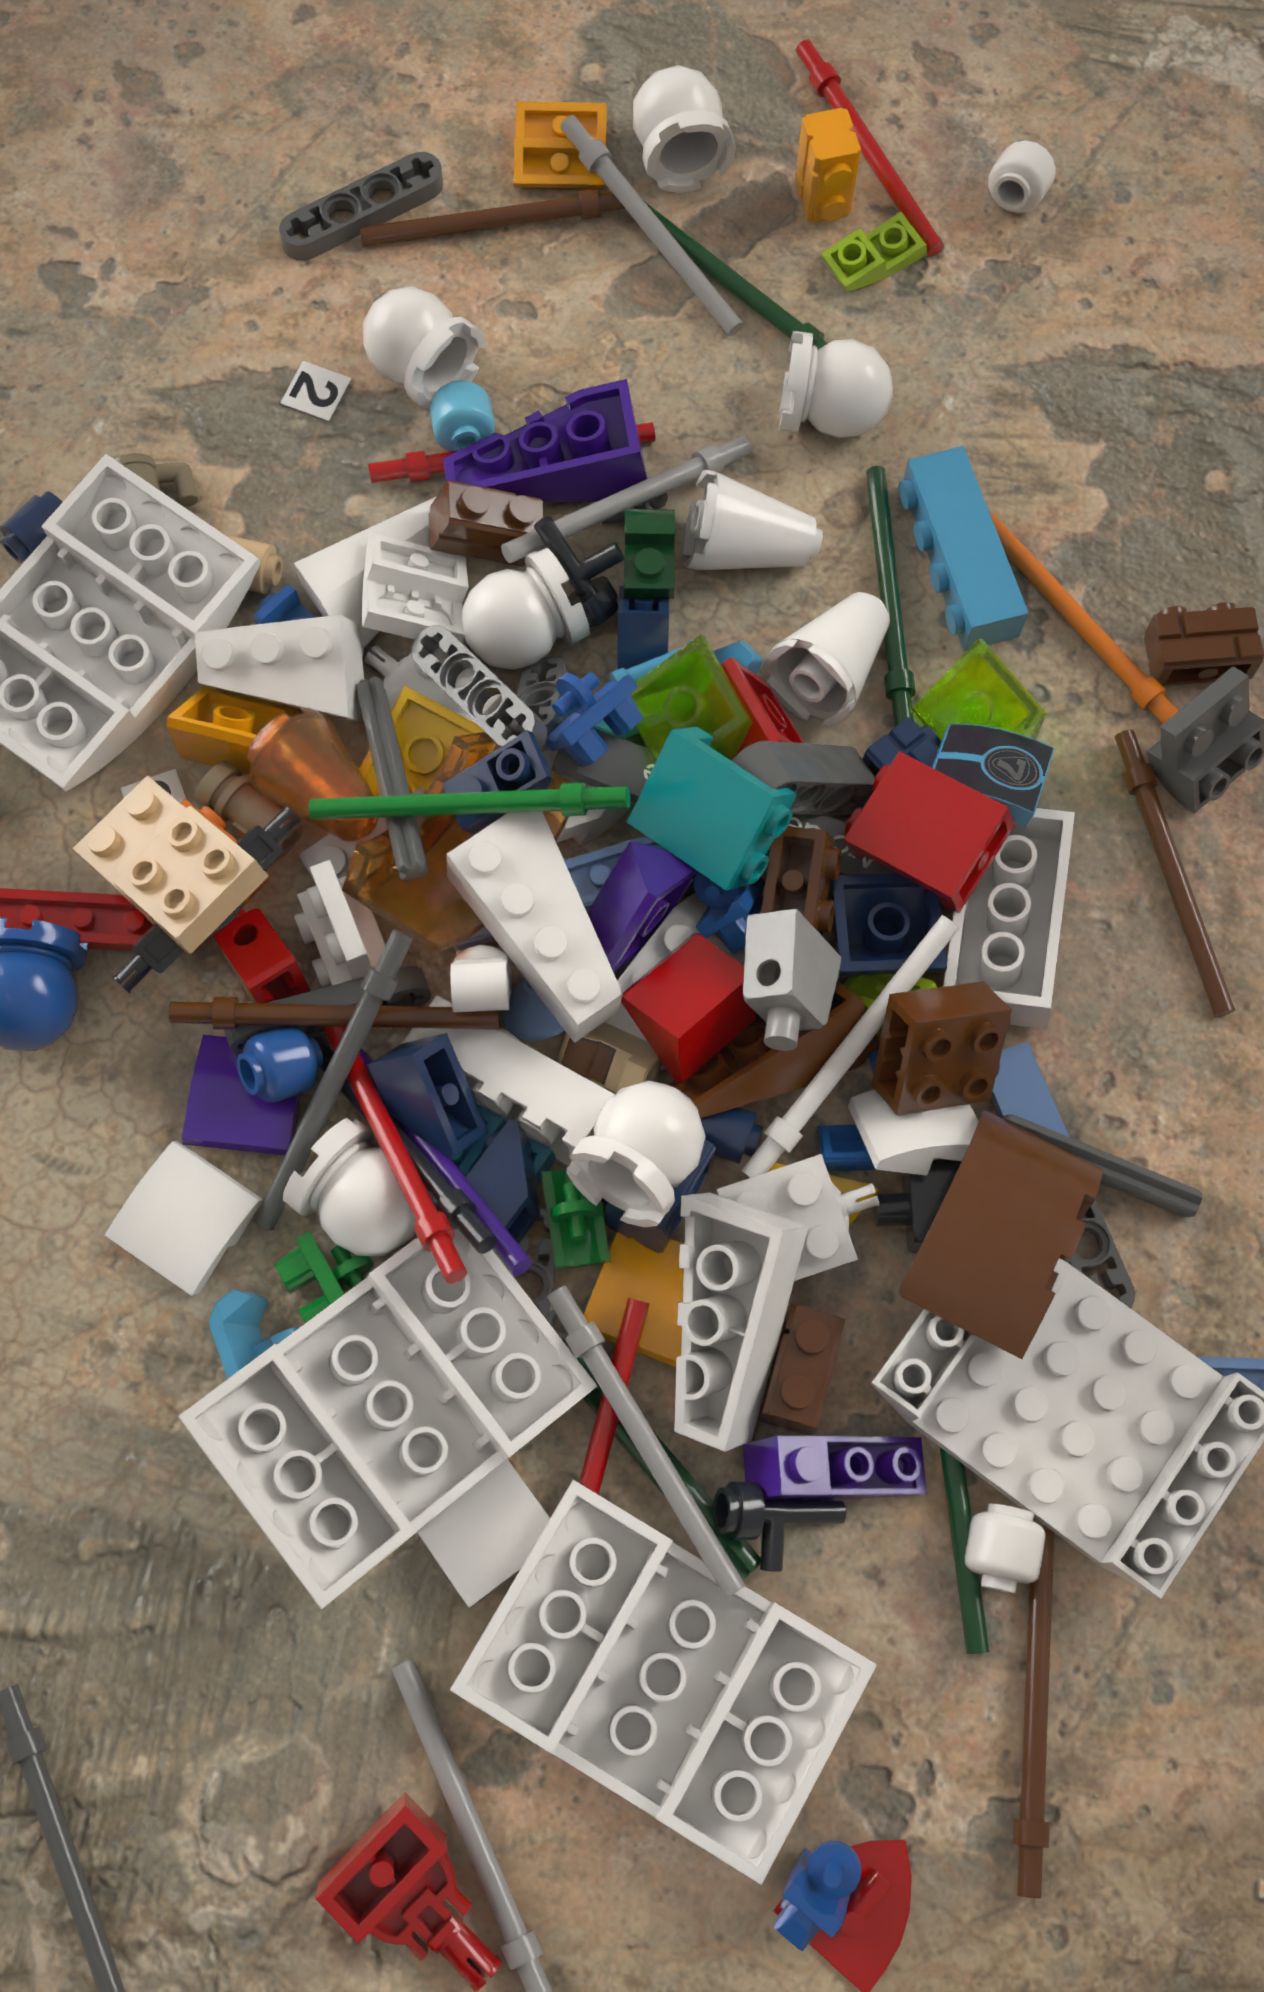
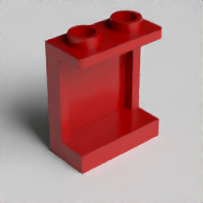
M899 751L891 765H884L878 772L872 787L873 793L865 806L857 808L850 816L845 827L846 836L843 840L853 856L861 860L865 856L935 893L942 905L960 913L1015 826L1009 807Z

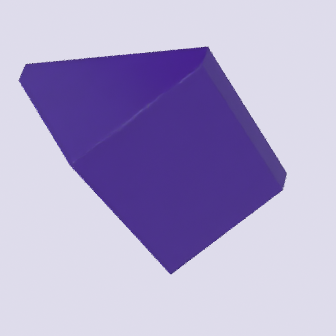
M630 841L587 912L613 973L641 951L672 909L678 905L698 873L697 870L668 850Z

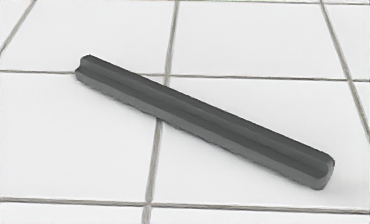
M374 676L370 680H361L356 690L380 796L410 795L383 681ZM416 816L385 817L400 878L410 882L414 878L425 877L428 872V866Z

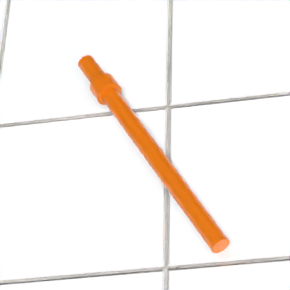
M994 513L990 514L1006 556L1132 690L1130 697L1143 711L1149 709L1162 724L1174 716L1179 710L1165 697L1167 690L1154 676L1147 677Z

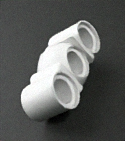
M484 945L457 950L454 962L451 963L450 972L453 1012L509 1010L510 994H512L511 959L504 950Z

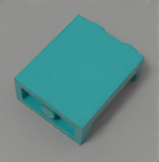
M699 727L673 729L661 750L627 823L726 891L755 883L767 868L769 858L766 854L774 838L779 837L786 830L792 819L793 811L790 810V807L797 794L789 788H771L709 747L714 737Z

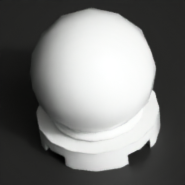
M680 65L655 71L642 85L633 100V129L643 146L642 159L648 176L657 181L659 188L663 191L683 193L699 190L702 188L701 180L710 177L718 170L721 177L727 172L734 161L736 145L729 125L723 118L722 102L717 90L700 71Z
M413 286L389 290L372 304L363 321V341L369 362L379 374L402 386L404 385L407 396L429 412L432 397L442 386L458 380L472 382L478 373L479 367L473 361L477 354V349L485 348L486 346L483 332L463 317H453L452 312L442 300L432 293Z
M793 331L789 351L791 352L789 372L785 371L779 414L781 419L778 430L798 433L800 423L805 422L807 419L819 432L835 438L859 436L874 428L888 413L893 398L892 376L889 366L875 348L854 339L833 340L817 350L815 345L812 346L813 333Z
M548 548L533 551L525 556V572L511 569L488 574L470 590L462 608V628L468 646L475 655L489 666L512 670L533 666L549 654L556 637L562 638L567 645L573 646L580 642L581 639L590 635L589 624L582 604L579 602L571 606L561 586V583L569 580L558 559Z
M646 1081L620 1089L601 1109L594 1126V1136L583 1137L569 1157L572 1158V1162L566 1169L569 1178L575 1187L594 1205L597 1206L603 1198L612 1205L624 1210L625 1213L621 1217V1221L640 1227L657 1226L675 1202L673 1188L677 1187L699 1164L706 1136L697 1107L690 1098L678 1089L662 1083Z
M345 1118L330 1128L312 1146L311 1150L319 1156L309 1167L305 1175L302 1177L294 1170L284 1189L283 1201L304 1217L318 1210L321 1227L333 1242L357 1256H385L405 1246L416 1234L414 1226L417 1221L382 1149L369 1148L372 1143L373 1132L356 1118L353 1122Z

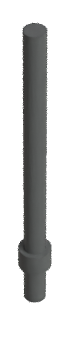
M393 929L376 966H369L360 985L364 992L254 1219L258 1226L267 1230H274L286 1205V1202L283 1201V1193L294 1170L299 1175L301 1174L312 1151L311 1148L319 1137L383 1001H390L399 983V979L395 976L413 941V938L408 934Z
M19 1685L10 1686L0 1691V1710L10 1739L5 1741L12 1764L19 1763L97 1990L98 1992H126L42 1754L47 1750L41 1729L40 1727L33 1728Z

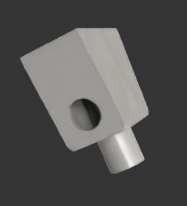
M798 909L748 915L743 983L744 1000L766 1022L765 1045L781 1051L793 1050L797 1047L799 1031L821 1029L827 1024L841 964V956Z

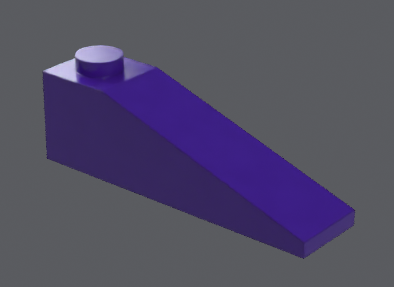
M627 379L578 390L565 397L566 405L544 416L538 410L525 417L526 425L506 435L493 433L443 458L446 482L447 480L511 492L515 493L516 496L525 495L540 498L543 502H598L648 479Z

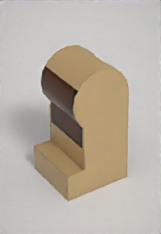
M606 1022L575 1043L565 1032L557 1056L559 1064L583 1077L591 1078V1081L615 1093L622 1088L642 1082H656L662 1066L661 1060L648 1041L642 1040Z

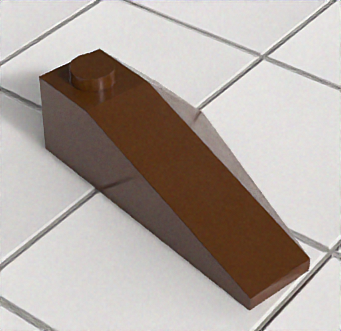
M836 982L827 1024L821 1029L799 1031L797 1047L788 1051L775 1050L765 1045L766 1022L756 1013V1019L685 1082L676 1084L673 1080L668 1086L678 1089L691 1099L698 1109L700 1119L807 1087L864 1015L866 1008L859 996ZM877 1034L847 1071L860 1067L869 1054L879 1049L880 1041Z

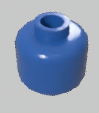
M283 1026L251 1036L243 1047V1053L239 1054L237 1058L238 1073L244 1088L249 1094H257L259 1098L268 1103L278 1102L310 1091L317 1081L318 1068L323 1064L322 1051L317 1041L313 1037H307L301 1029L295 1026Z

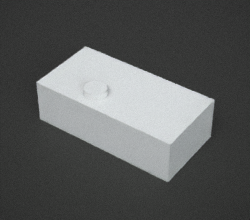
M1036 808L1035 814L1026 827L1014 822V828L961 912L957 913L954 911L953 922L959 929L950 939L944 987L984 981L1012 1009L1010 1025L1047 1029L1075 812Z

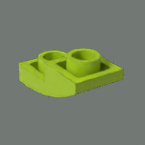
M899 212L866 235L861 228H858L822 252L821 257L845 291L848 292L871 285L901 271L926 256L927 248L903 213Z

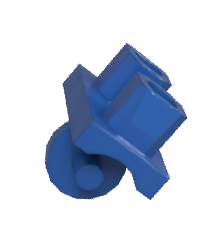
M589 672L581 680L571 673H565L556 681V687L561 697L552 704V708L561 717L571 709L574 712L547 735L545 743L550 750L556 751L564 748L567 754L581 767L588 766L599 759L608 749V746L593 728L598 722L603 719L614 735L618 737L624 735L642 721L644 717L630 696L638 688L630 675H626L618 683L609 681L594 695L591 691L600 684V681L592 672Z
M698 872L694 880V891L697 898L704 905L708 906L695 926L698 932L705 938L717 932L731 954L745 948L748 915L761 914L762 902L758 895L765 885L762 877L753 884L726 891Z
M831 1840L821 1843L813 1850V1853L804 1847L794 1860L782 1895L783 1899L780 1906L783 1910L775 1919L773 1927L797 1949L804 1951L820 1928L832 1938L842 1926L850 1894L856 1889L861 1878V1863L852 1847L843 1842Z

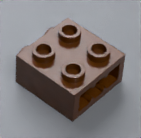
M984 981L889 994L871 1086L896 1115L990 1101L995 1079L1000 1070V1058L1006 1032L1010 1027L1012 1009Z

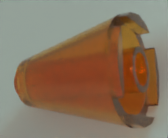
M300 708L304 713L291 718L286 713L275 717L258 733L249 748L247 759L252 764L250 774L246 772L248 782L264 798L282 808L287 806L294 812L293 814L343 841L351 842L368 836L376 827L379 818L311 820L309 816L308 805L310 799L374 796L334 723L323 712L312 708Z

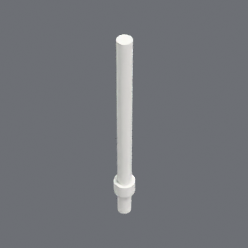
M941 915L783 1118L777 1116L764 1132L768 1137L743 1167L742 1172L750 1178L766 1173L785 1150L788 1153L792 1151L803 1137L799 1131L883 1026L889 994L907 992L913 988L959 929L954 922Z

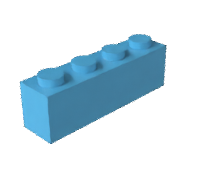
M964 446L908 459L903 481H900L898 484L899 497L905 510L910 509L915 520L914 536L916 544L920 551L926 550L930 560L929 574L933 589L936 593L942 592L947 605L945 608V618L950 633L958 635L963 651L1020 637L1028 616V610Z

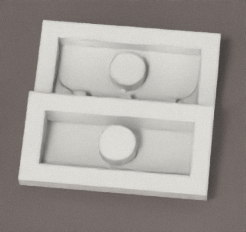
M371 532L367 542L364 566L362 627L416 639L418 634L425 628L441 625L462 642L465 637L462 628V602L469 588L466 557L431 550L427 546Z
M876 1090L851 1097L848 1108L876 1170L927 1176L934 1158L962 1161L978 1124V1119L970 1104L896 1115Z
M172 1141L131 1193L105 1236L193 1296L201 1293L226 1249L237 1244L263 1199L180 1142Z
M506 1459L419 1529L417 1533L468 1608L471 1609L519 1573L550 1517L509 1460Z

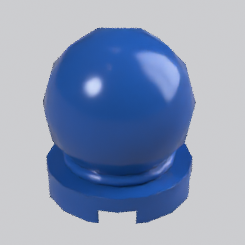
M0 918V1046L6 1050L37 1051L52 1045L70 1028L78 1010L77 983L70 971L79 970L85 966L88 943H80L81 934L61 925L33 920L31 930L6 928L7 918Z

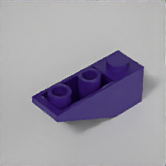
M774 1436L743 1444L745 1482H756L760 1486L764 1500H842L927 1494L921 1437Z

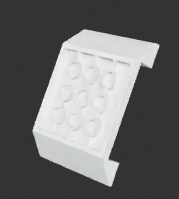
M1060 1258L1053 1270L1059 1273L1051 1290L1056 1294L1023 1359L923 1309L876 1375L871 1385L911 1426L1019 1507L1033 1512L1035 1519L1094 1563L1155 1598L1161 1599L1264 1442V1391L1238 1372L1222 1376Z

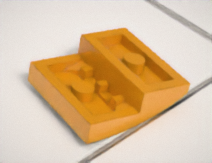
M516 101L514 187L605 189V183L597 173L591 174L580 161V152L561 130L560 126L568 116L574 115L593 139H600L606 146L607 103Z
M617 1232L609 1250L611 1263L603 1264L583 1315L588 1323L595 1322L605 1340L616 1344L628 1298L650 1303L637 1352L676 1367V1358L681 1356L682 1326L677 1325L678 1303L683 1302L684 1268H679L680 1245L683 1243L670 1239L663 1253H657L636 1242L634 1238H628Z

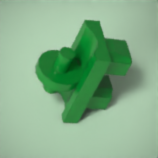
M567 1170L541 1172L556 1271L611 1263L601 1201L597 1206L591 1203L575 1187L567 1174Z
M310 1231L295 1238L299 1248L287 1254L274 1265L289 1294L315 1280L318 1281L324 1292V1296L298 1310L305 1323L344 1295L341 1286L348 1284L350 1289H352L364 1280L363 1275L374 1266L370 1256L352 1257L348 1250L337 1245L330 1252L338 1266L331 1270Z

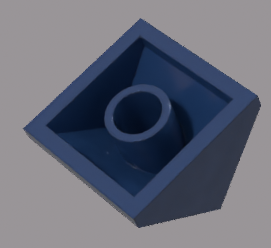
M898 873L839 875L838 880H831V901H834V919L830 931V945L841 956L839 976L896 974L941 917L940 901L937 895ZM945 947L924 973L946 972Z

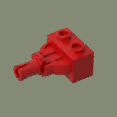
M404 1792L318 1882L315 1899L357 1944L370 1933L383 1942L406 1945L420 1961L428 1955L429 1947L437 1954L440 1953L470 1984V1988L476 1992L486 1984L484 1979L485 1973L492 1978L499 1969L502 1960L484 1945L464 1924L463 1918L458 1914L459 1911L464 1916L471 1908L472 1903L456 1887L455 1870L446 1852L448 1850L447 1835Z

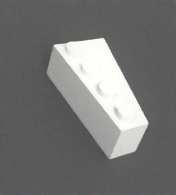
M543 812L507 813L447 853L448 879L574 1043L618 1013L623 993Z
M436 996L429 1007H452V1003ZM413 1028L402 1043L447 1033L476 1103L501 1116L506 1123L510 1118L517 1122L526 1136L550 1148L556 1155V1161L567 1168L572 1162V1158H569L572 1151L583 1137L594 1136V1126L601 1109L615 1095L523 1044L517 1037L502 1028L498 1030Z
M709 1192L682 1195L681 1216L685 1217V1244L680 1245L679 1268H684L683 1302L678 1303L677 1325L682 1326L681 1356L676 1358L674 1432L726 1452L752 1441L809 1226Z

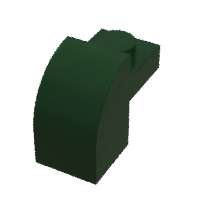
M625 509L624 598L674 599L675 509Z

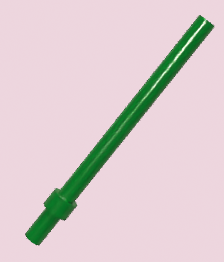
M585 782L562 783L560 789L310 799L308 811L311 820L561 811L563 816H585L588 810L629 808L630 791L628 786L587 788Z

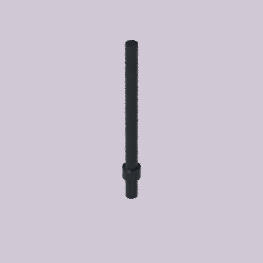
M316 1037L314 1039L319 1044L323 1056V1064L320 1068L325 1073L334 1050L322 1037ZM346 1078L341 1093L369 1124ZM391 1117L430 1197L436 1203L437 1212H443L452 1229H458L478 1253L485 1254L495 1246L497 1239L476 1215V1205L462 1189H453Z

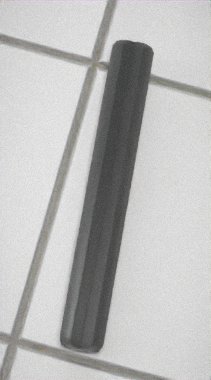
M1013 1114L1004 1115L1002 1118L1102 1168L1101 1184L1183 1217H1194L1199 1210L1202 1193L1196 1188Z

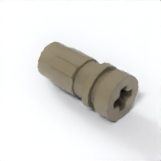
M226 760L218 762L205 774L194 795L195 801L200 805L212 809L223 821L229 820L233 823L232 830L240 837L253 826L258 825L264 828L283 809L267 795L258 792L254 788V781L248 776L242 775L239 769ZM289 817L279 828H281L291 817ZM298 824L279 843L283 852L278 858L285 856L298 842L303 832L301 824Z

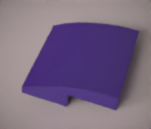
M203 1034L187 1101L182 1133L183 1145L285 1156L296 1133L300 1117L299 1098L301 1094L272 1103L262 1100L257 1094H249L244 1088L238 1073V1056L230 1051L226 1037Z

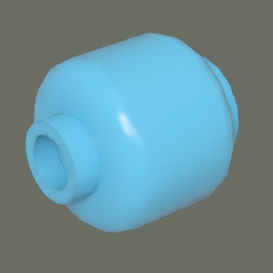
M458 380L442 386L433 395L430 402L434 438L441 448L449 452L459 451L495 433L491 398L483 387L473 382Z

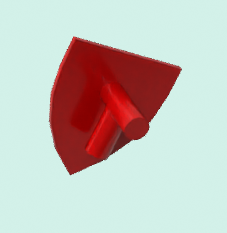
M870 1840L850 1846L859 1857L861 1878L856 1889L850 1894L844 1922L832 1938L820 1928L809 1943L861 1992H870L889 1966L903 1938L910 1913L912 1883L906 1840ZM782 1899L773 1910L777 1915L783 1910L780 1906Z

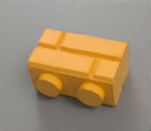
M837 108L806 114L802 118L794 183L799 199H802L801 205L806 220L812 223L835 221L851 213L861 148L856 133L853 132V124L848 109Z

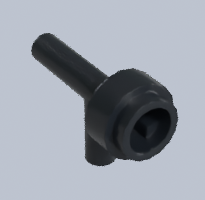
M546 516L536 522L534 525L535 530L546 547L558 559L569 578V583L574 589V592L568 597L571 606L581 602L589 627L597 626L608 620L618 610L619 605L616 602L618 594L607 577L600 576L592 580L591 578L624 560L623 553L617 543L614 542L579 562L551 516Z
M729 1482L726 1487H721L716 1491L713 1501V1520L718 1533L726 1534L730 1540H757L762 1532L760 1570L783 1571L785 1523L843 1524L846 1519V1506L843 1501L764 1500L760 1486L756 1482Z

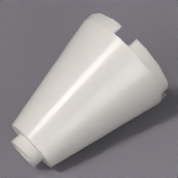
M702 471L696 487L705 488L702 499H698V501L691 500L687 517L683 555L691 557L684 562V568L720 570L803 567L807 565L810 558H817L821 549L823 531L816 528V519L716 471Z
M853 593L773 647L764 661V668L769 665L771 676L767 683H769L780 703L785 708L805 721L811 715L825 719L821 724L823 726H832L844 721L856 705L890 624L889 613L883 602L876 596L867 593Z

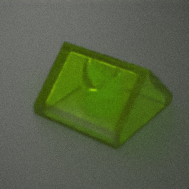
M700 634L635 682L638 688L630 694L644 717L636 727L655 762L671 730L699 727L714 737L709 747L732 761L752 724L750 716L705 636Z
M977 639L913 708V712L925 726L930 727L941 741L949 724L989 726L1018 733L1036 740L1047 715L1046 711L983 639Z

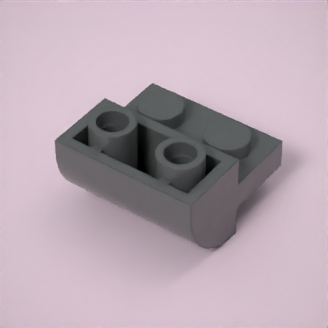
M1235 667L1230 668L1161 725V740L1147 751L1149 762L1152 764L1155 775L1160 783L1181 805L1194 814L1210 800L1214 801L1221 797L1230 783L1246 770L1254 769L1264 757V719L1249 711V676Z

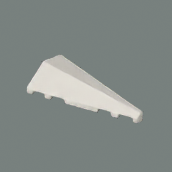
M436 497L294 563L300 585L323 617L342 615L360 624L362 656L364 655V648L379 633L377 630L362 627L363 577L367 542L370 533L429 547V511Z

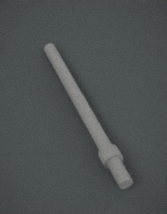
M574 115L568 116L561 123L560 128L580 152V161L591 174L597 173L728 336L737 333L742 328L743 322L613 164L611 152L600 139H593Z
M741 436L719 447L714 445L707 446L694 452L691 460L554 522L564 538L572 536L624 512L625 509H631L699 478L703 470L722 473L725 465L751 454V443L747 437ZM533 530L502 544L501 550L506 561L512 563L533 551L545 548L546 545L537 531Z
M566 1285L558 1288L546 1298L569 1334L565 1341L576 1359L582 1357L724 1596L727 1598L745 1587V1583L602 1347L605 1339L595 1322H587Z
M413 1659L392 1668V1672L505 1940V1944L500 1947L510 1970L517 1969L526 1992H553L538 1958L543 1954L534 1930L527 1931L416 1665Z

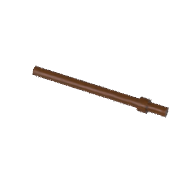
M597 188L578 191V196L364 226L360 227L362 245L370 246L581 215L582 220L601 217V212L625 209V207L612 191L598 193Z
M1134 730L1122 731L1114 738L1126 771L1122 774L1130 795L1136 796L1214 1016L1222 1017L1234 1012L1235 1008L1156 793L1155 787L1159 783L1151 763L1145 762Z
M214 997L213 1002L171 1001L168 1015L170 1023L212 1024L214 1030H237L238 1025L347 1027L357 1005L239 1003L237 997ZM381 1006L371 1027L498 1030L499 1010L453 1012L452 1007Z
M1044 1529L1046 1537L1040 1574L1035 1582L1029 1583L1020 1819H1014L1013 1844L1019 1845L1017 1896L1041 1899L1043 1848H1049L1050 1822H1044L1054 1532Z

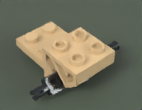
M146 776L72 848L91 868L153 924L133 944L132 948L137 955L112 978L121 985L136 970L122 985L130 994L131 990L152 969L158 973L164 972L184 951L191 954L210 934L228 925L239 913L245 899L268 877L265 870L283 852L279 843L302 822L297 815H293L279 828L294 813L290 808L284 806L264 828L258 825L251 827L235 843L191 805L185 808L149 776Z

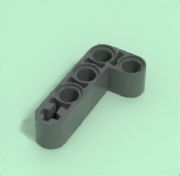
M759 741L742 750L732 760V762L771 788H789L797 795L790 807L793 814L852 815L857 808H863L873 793L872 787L876 778L857 750L850 746Z

